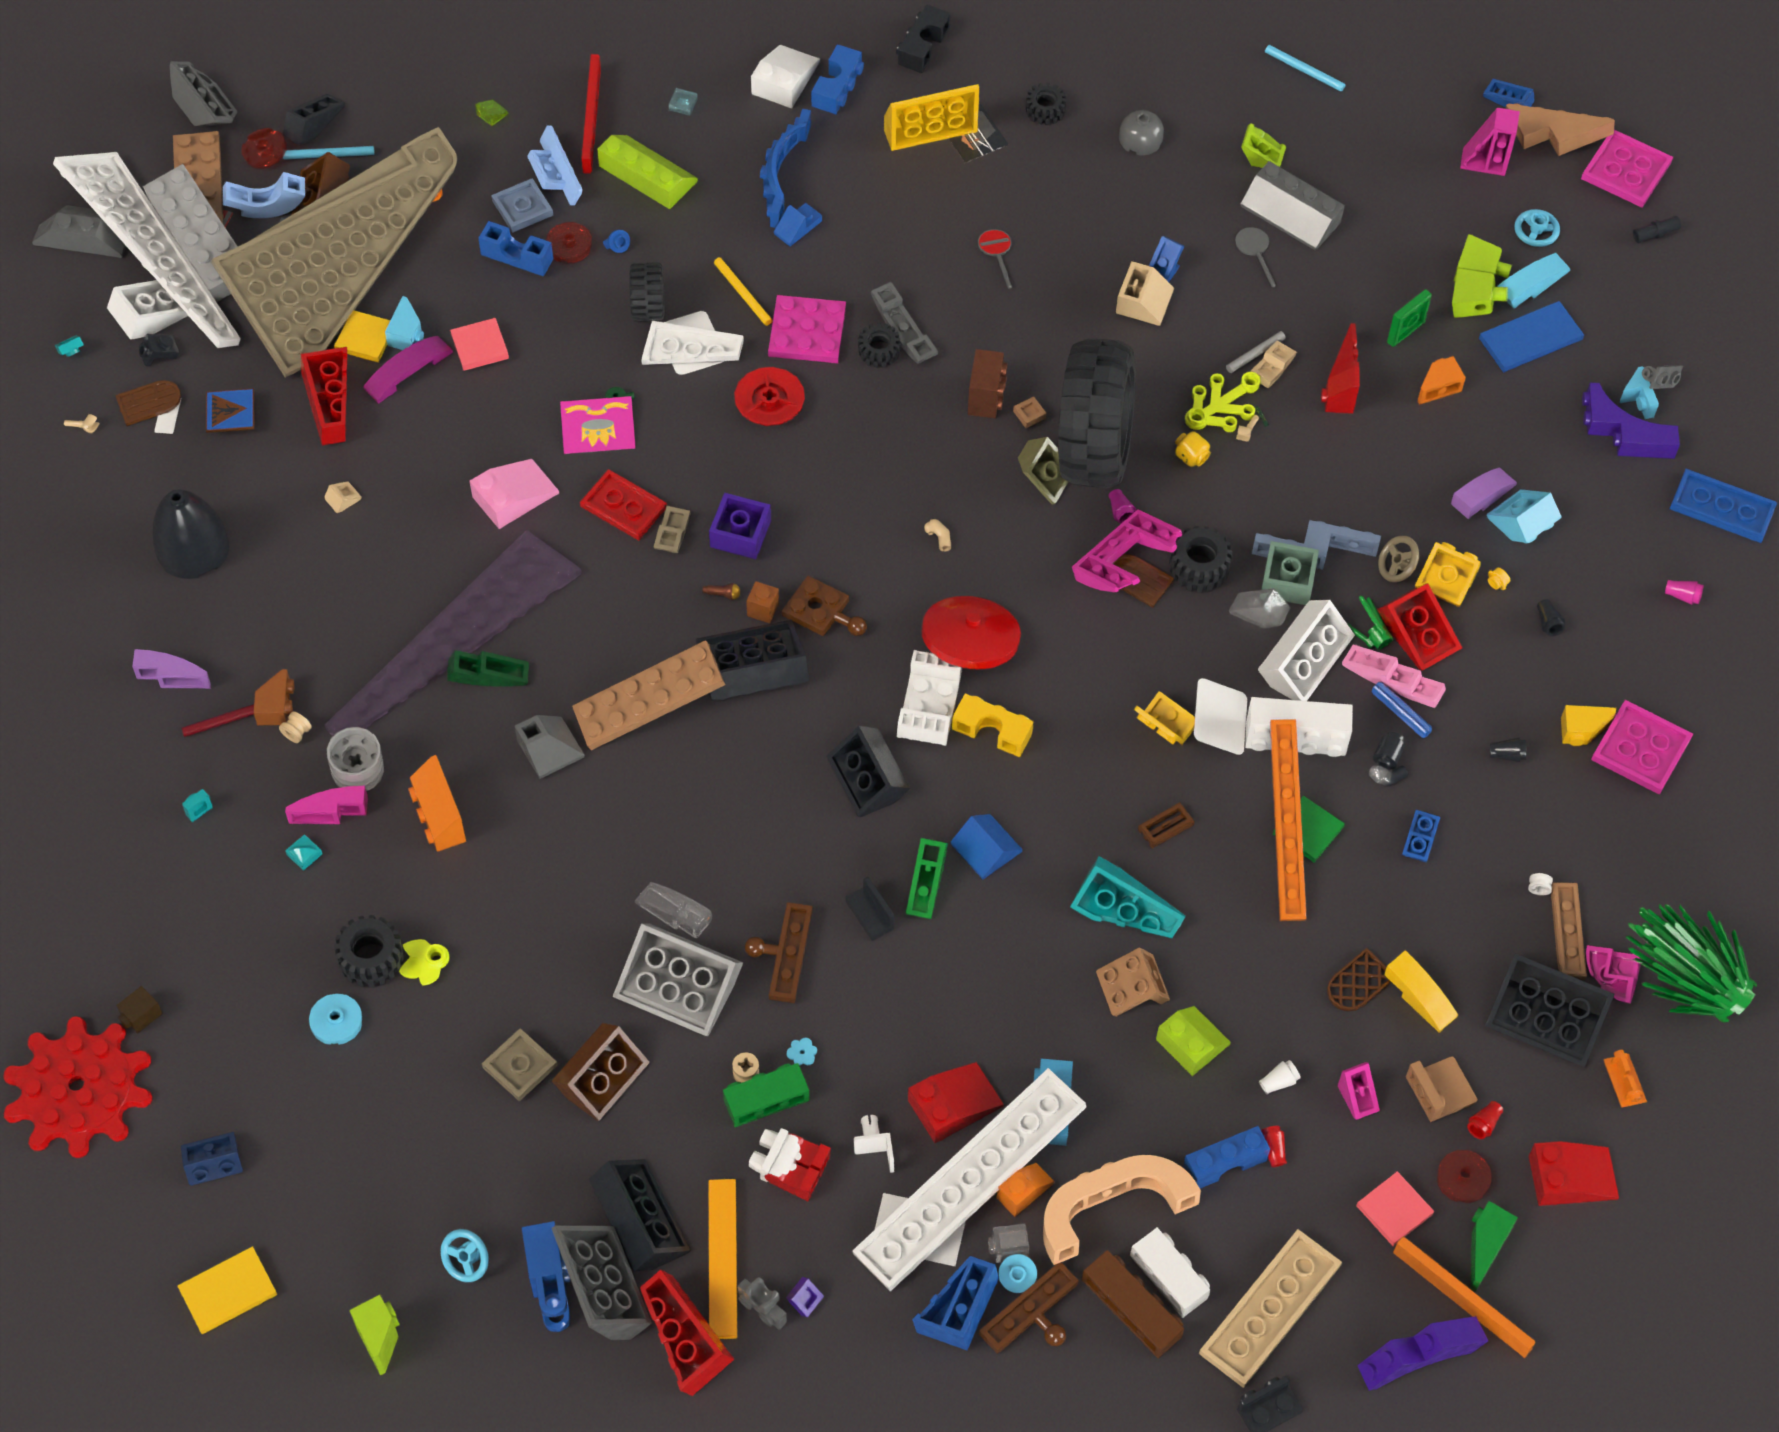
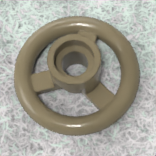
M1397 536L1385 544L1378 560L1379 571L1384 579L1389 582H1400L1413 573L1419 560V549L1416 542L1408 536ZM1406 543L1410 546L1411 551L1402 553L1398 551L1395 545ZM1390 552L1392 555V565L1388 572L1386 569V558ZM1398 570L1402 571L1401 574L1396 575Z

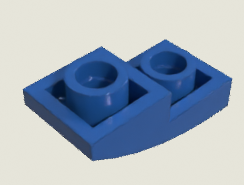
M1419 810L1415 811L1403 849V856L1427 863L1440 821L1439 816Z

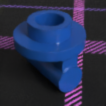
M618 229L613 231L609 238L603 241L606 249L610 248L614 252L622 253L628 249L630 237L626 231Z

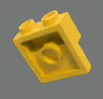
M1436 542L1415 584V588L1428 583L1435 597L1460 607L1476 577L1481 562L1478 561L1477 556L1465 552L1462 554L1455 551L1456 548L1448 543L1442 542V544Z

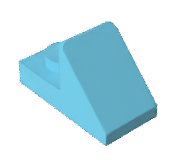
M1641 366L1638 367L1625 387L1620 403L1636 401L1638 410L1642 411L1645 419L1654 418L1659 403L1653 389L1649 388L1650 382L1642 376L1644 367Z

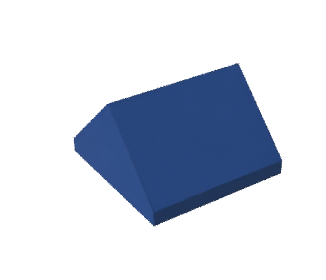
M991 814L971 816L951 841V845L982 880L1016 857L1023 850Z

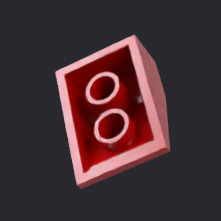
M1428 583L1408 591L1377 609L1388 631L1420 671L1462 649Z
M977 1062L932 1075L908 1088V1102L934 1143L1004 1107L1003 1102Z
M1562 1141L1534 1143L1529 1154V1161L1538 1206L1619 1199L1609 1147Z

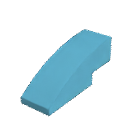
M1554 253L1519 270L1497 287H1508L1507 302L1515 309L1530 296L1534 299L1567 274L1570 268L1557 253Z

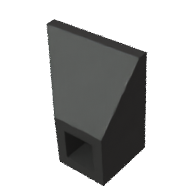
M536 715L515 725L517 741L539 779L585 757L562 717Z

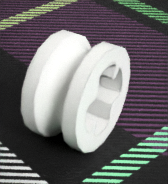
M1535 873L1530 876L1529 891L1531 893L1548 895L1552 892L1551 884L1553 878L1544 873Z

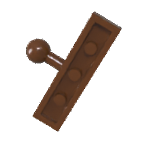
M787 902L779 945L766 944L759 937H751L745 943V951L751 957H759L762 954L776 955L769 1000L795 1003L813 906Z
M1061 1262L1056 1264L980 1329L979 1335L998 1354L1036 1322L1044 1331V1338L1049 1345H1062L1066 1340L1065 1329L1061 1325L1052 1324L1043 1314L1075 1288L1079 1280Z

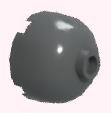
M1135 110L1123 119L1119 130V141L1126 151H1135L1136 155H1149L1156 152L1163 142V124L1155 113L1148 110Z

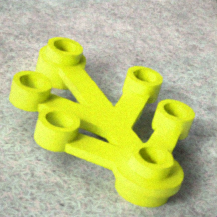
M1255 372L1245 373L1239 386L1220 397L1221 388L1224 385V377L1221 374H1213L1209 383L1212 388L1210 405L1204 409L1202 408L1207 391L1202 385L1195 386L1192 390L1193 408L1186 413L1185 423L1194 430H1200L1210 425L1222 427L1226 432L1235 431L1237 427V419L1235 417L1227 416L1222 418L1211 415L1216 412L1240 415L1244 420H1251L1255 414L1254 406L1250 404L1233 405L1230 403L1245 393L1257 391L1260 386V376Z

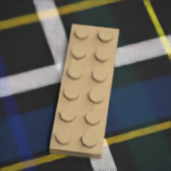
M1297 1229L1200 1349L1199 1354L1244 1388L1339 1269L1342 1262Z

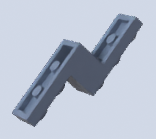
M1309 520L1304 544L1292 539L1285 540L1269 534L1256 533L1252 554L1268 557L1271 541L1318 549L1316 568L1323 570L1329 546L1376 557L1381 536L1375 535L1372 532H1362L1345 526L1339 527L1322 521Z

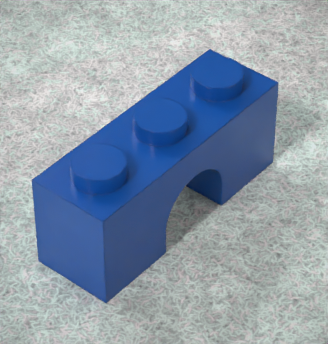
M836 45L829 58V75L836 78L819 77L811 91L812 107L833 114H837L839 108L844 107L847 93L853 90L856 77L861 75L864 68L862 52Z
M488 221L479 236L481 255L544 276L553 261L551 242L530 235L525 244L520 243L511 236L508 227Z
M1256 1126L1186 1155L1183 1168L1193 1177L1198 1187L1203 1188L1219 1181L1220 1176L1229 1169L1240 1166L1244 1171L1266 1162L1270 1147L1259 1126Z

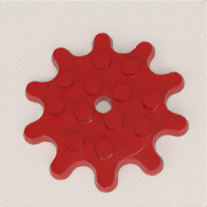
M75 1016L69 1019L66 1034L58 1040H49L44 1034L38 1032L29 1036L28 1047L34 1054L32 1061L24 1066H9L4 1071V1081L9 1085L19 1087L21 1089V1096L15 1102L7 1105L3 1114L9 1123H16L21 1120L33 1122L34 1131L28 1141L32 1150L42 1151L52 1140L63 1138L68 1142L70 1155L74 1158H82L89 1152V1142L95 1134L104 1133L116 1142L122 1141L128 1136L129 1129L122 1120L124 1111L130 1107H147L152 1101L151 1092L145 1088L137 1087L134 1083L136 1074L148 1068L151 1064V1056L146 1051L141 1050L128 1054L122 1052L120 1045L126 1036V1030L123 1025L113 1023L102 1034L90 1035L87 1032L86 1021L81 1017ZM79 1079L84 1081V1085L80 1090L73 1091L70 1089V1085L74 1081Z

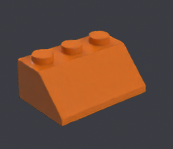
M434 755L410 777L412 787L408 788L412 802L417 801L420 808H417L416 811L420 822H426L428 829L424 830L428 843H434L438 852L464 843L466 838L461 816L438 758Z

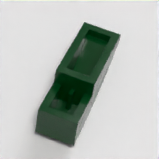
M455 650L448 659L447 681L478 686H524L528 683L529 662L485 651L475 655Z

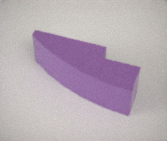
M1500 467L1473 479L1456 491L1451 505L1469 519L1480 509L1482 511L1487 509L1516 486L1517 482Z
M135 649L132 667L137 679H158L161 688L211 689L207 671L199 666L167 653Z

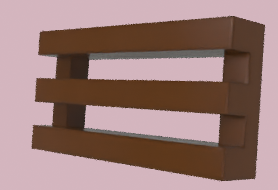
M1181 802L1140 824L1138 831L1140 834L1143 833V838L1149 841V846L1153 849L1193 826L1194 820ZM1180 811L1181 814L1177 817L1166 821L1161 826L1155 828L1150 832L1148 831L1149 828L1157 825L1158 823L1164 821L1165 819L1171 817L1172 815Z

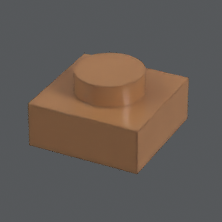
M1035 397L1014 406L1013 412L1025 428L1046 419V412Z

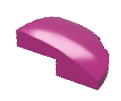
M1587 945L1586 960L1591 976L1597 980L1602 989L1614 993V999L1631 1004L1641 964L1633 959L1639 957L1635 954L1614 952L1611 948Z

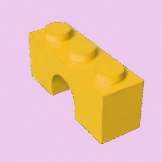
M964 694L952 717V730L975 739L980 729L994 727L1000 732L997 748L1021 757L1032 735L1033 721L1024 715H1016L1009 712L1000 705L994 706L987 703L978 696Z

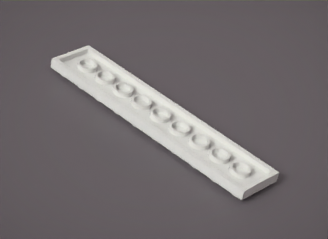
M1048 1068L853 1250V1254L891 1292L999 1190L998 1187L1017 1170L1024 1167L1086 1108V1103Z

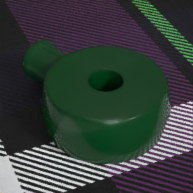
M612 387L605 394V398L631 396L632 400H634V392L625 393L620 387Z

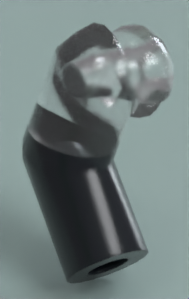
M1375 765L1370 768L1369 776L1379 784L1391 786L1407 777L1408 772L1402 765L1392 771Z

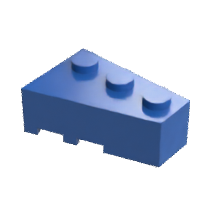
M969 1256L947 1281L948 1284L938 1295L935 1294L930 1300L931 1303L922 1313H918L912 1319L916 1332L968 1350L999 1279L996 1265Z

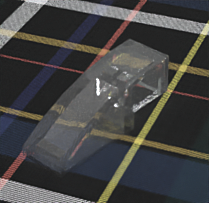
M650 882L635 900L636 904L676 930L679 927L696 939L712 921V912L708 908L673 889Z

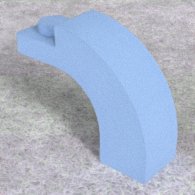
M286 172L282 173L275 184L266 188L254 189L226 182L223 186V205L240 209L241 216L248 218H272L286 214L295 209L305 197V178Z

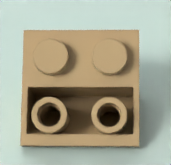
M1131 262L1118 295L1116 313L1160 326L1174 287L1154 267Z

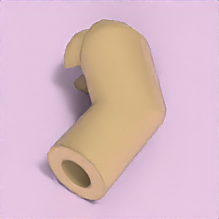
M931 519L930 522H927L924 526L926 533L929 535L935 533L938 536L939 549L941 551H949L951 549L949 529L937 519Z

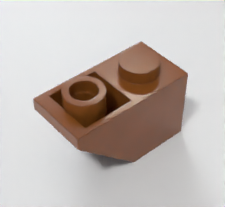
M287 669L279 671L255 691L254 716L257 726L281 725L283 722L288 721V715L293 712L292 700L289 699L290 694H294V679H290Z

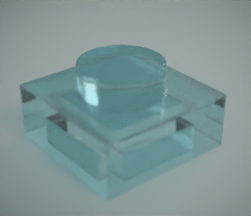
M676 88L669 103V110L690 116L698 100L697 93Z

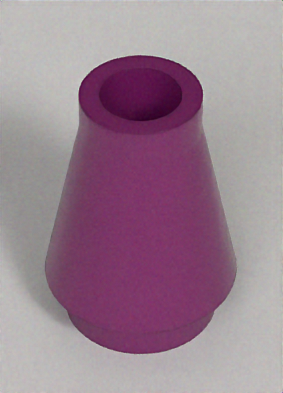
M1115 489L1109 493L1114 520L1122 524L1136 511V508L1120 489Z

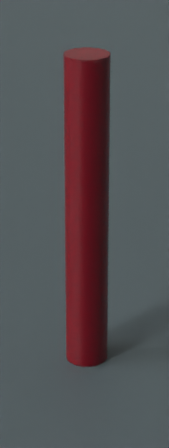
M254 704L182 727L183 735L187 737L254 715Z

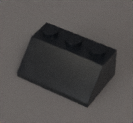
M858 726L826 756L858 817H863L894 804L910 789L878 728Z

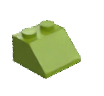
M1195 1006L1174 1013L1158 1027L1156 1040L1192 1076L1231 1044Z
M378 1295L349 1311L379 1374L382 1375L386 1373L399 1337L395 1327L400 1324L390 1301L384 1303L381 1296Z

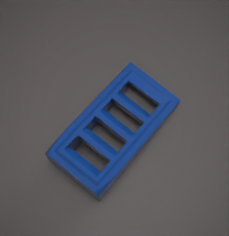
M1492 79L1483 93V97L1503 107H1506V104H1520L1531 107L1534 103L1533 89L1497 79Z

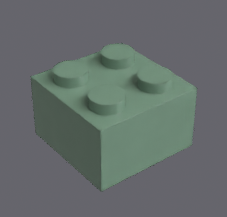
M1271 541L1260 597L1306 605L1311 597L1319 550Z

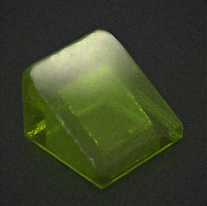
M494 100L475 104L477 115L491 126L508 115V111Z

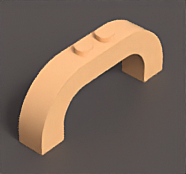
M1137 1155L1114 1163H1106L1100 1169L1093 1172L1080 1174L1076 1179L1061 1186L1053 1194L1047 1204L1044 1215L1043 1240L1046 1251L1054 1265L1077 1256L1079 1253V1239L1070 1225L1071 1219L1082 1210L1133 1189L1146 1188L1158 1192L1166 1199L1174 1214L1199 1205L1201 1190L1193 1177L1183 1167L1162 1157Z

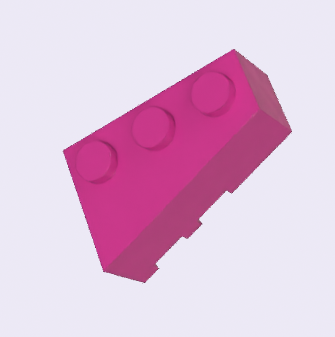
M1496 108L1464 146L1460 169L1505 176L1517 134L1520 111Z

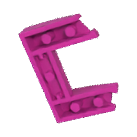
M1137 510L1072 566L1075 579L1086 586L1109 592H1118L1119 589L1128 585L1138 584L1140 582L1138 576L1113 565V563L1135 543L1174 553L1177 548L1175 541L1178 537L1182 536V531L1143 511Z

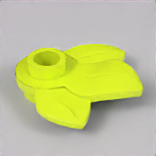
M426 940L409 941L403 944V948L410 958L402 965L399 973L409 979L419 977L422 986L432 984L439 978L441 968L448 964L449 952L444 946L439 944L430 945ZM434 956H441L439 960H432Z

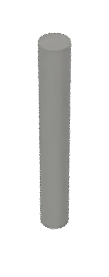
M1282 331L1278 332L1226 365V369L1229 373H1233L1266 352L1276 341H1283L1286 338L1285 334Z

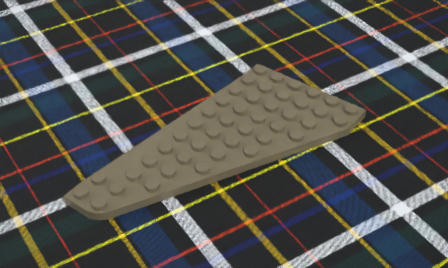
M439 127L405 144L397 152L247 243L212 259V265L285 378L301 370V354L323 351L329 347L349 316L357 308L453 174L457 163V156Z

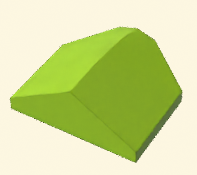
M1250 123L1241 148L1251 166L1263 168L1268 161L1280 167L1286 146L1284 144L1280 145L1269 134Z

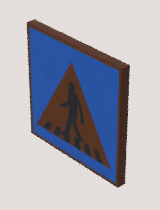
M254 388L206 392V433L254 429Z

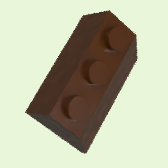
M327 152L301 169L300 177L305 178V197L292 210V215L349 180L350 165Z
M602 1023L554 1077L552 1082L569 1101L599 1121L650 1062L619 1026Z

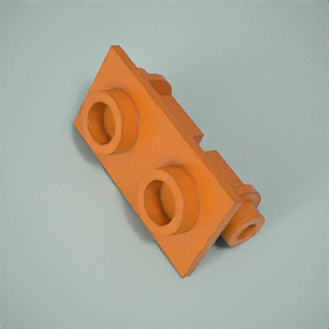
M1618 1050L1613 1053L1614 1057L1604 1059L1621 1108L1647 1102L1630 1055L1624 1053V1050Z

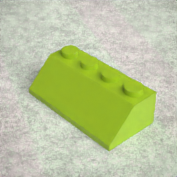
M611 135L598 148L599 167L668 209H671L698 182L697 177L628 135Z

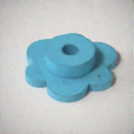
M802 1038L800 1042L798 1040L792 1041L791 1047L787 1050V1057L790 1060H794V1064L798 1063L799 1066L802 1064H813L815 1060L814 1055L817 1054V1048L812 1046V1041L809 1038Z

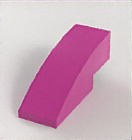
M347 786L330 789L296 801L287 806L285 812L289 824H340L341 815L367 814L368 795L365 786Z

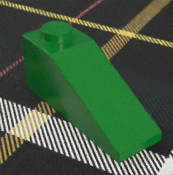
M921 838L906 914L928 919L932 918L948 848L947 842Z
M1488 1201L1484 1209L1479 1207L1472 1219L1476 1223L1472 1230L1471 1290L1474 1292L1477 1291L1518 1217Z

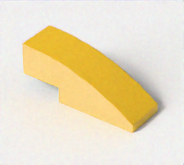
M1406 950L1387 966L1384 975L1403 992L1402 998L1439 1033L1458 1017L1457 1012L1438 985Z

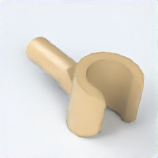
M91 414L84 421H64L65 426L83 428L88 433H93L100 423L95 422L97 418Z
M1257 415L1253 416L1247 427L1239 425L1237 440H1250L1251 431L1259 419Z

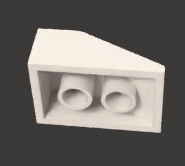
M779 45L759 62L751 76L752 94L793 108L820 63V59Z
M157 280L114 287L107 309L130 340L146 337L147 334H155L189 316Z

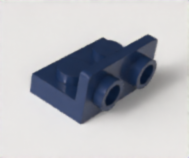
M234 1132L181 1145L183 1167L189 1185H196L243 1171Z

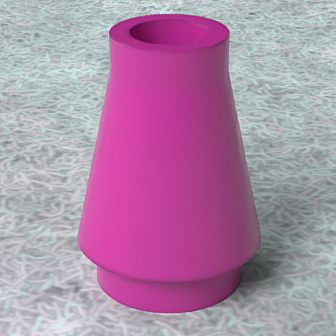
M1668 580L1665 594L1691 605L1693 603L1699 604L1704 585L1698 584V581Z

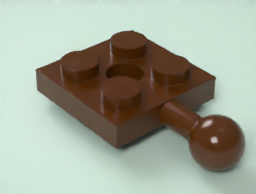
M810 576L805 578L782 609L783 617L789 620L792 619L793 622L822 636L826 634L835 621L847 626L848 631L854 636L864 634L867 629V623L862 617L856 616L851 618L841 613L849 602V595ZM815 602L822 604V606L817 609H812L809 607L812 603Z

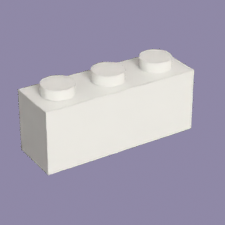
M1157 1227L1132 1246L1130 1253L1132 1259L1182 1318L1208 1299L1210 1293L1208 1281L1203 1275H1197L1192 1269L1189 1258L1183 1253L1180 1254L1175 1249L1174 1242L1167 1233H1162Z

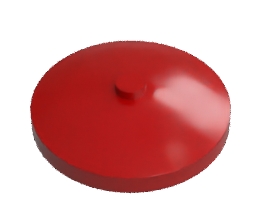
M955 596L935 603L924 615L922 624L923 641L935 656L949 664L968 669H988L1006 663L1017 652L1021 638L1020 626L1007 609L993 601L974 596Z

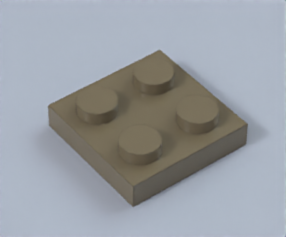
M521 1028L482 1063L483 1069L518 1101H521L558 1066L557 1061Z

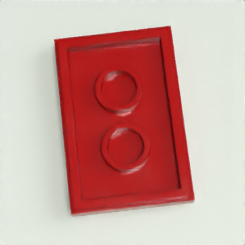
M608 469L580 501V507L639 541L665 511L667 503Z

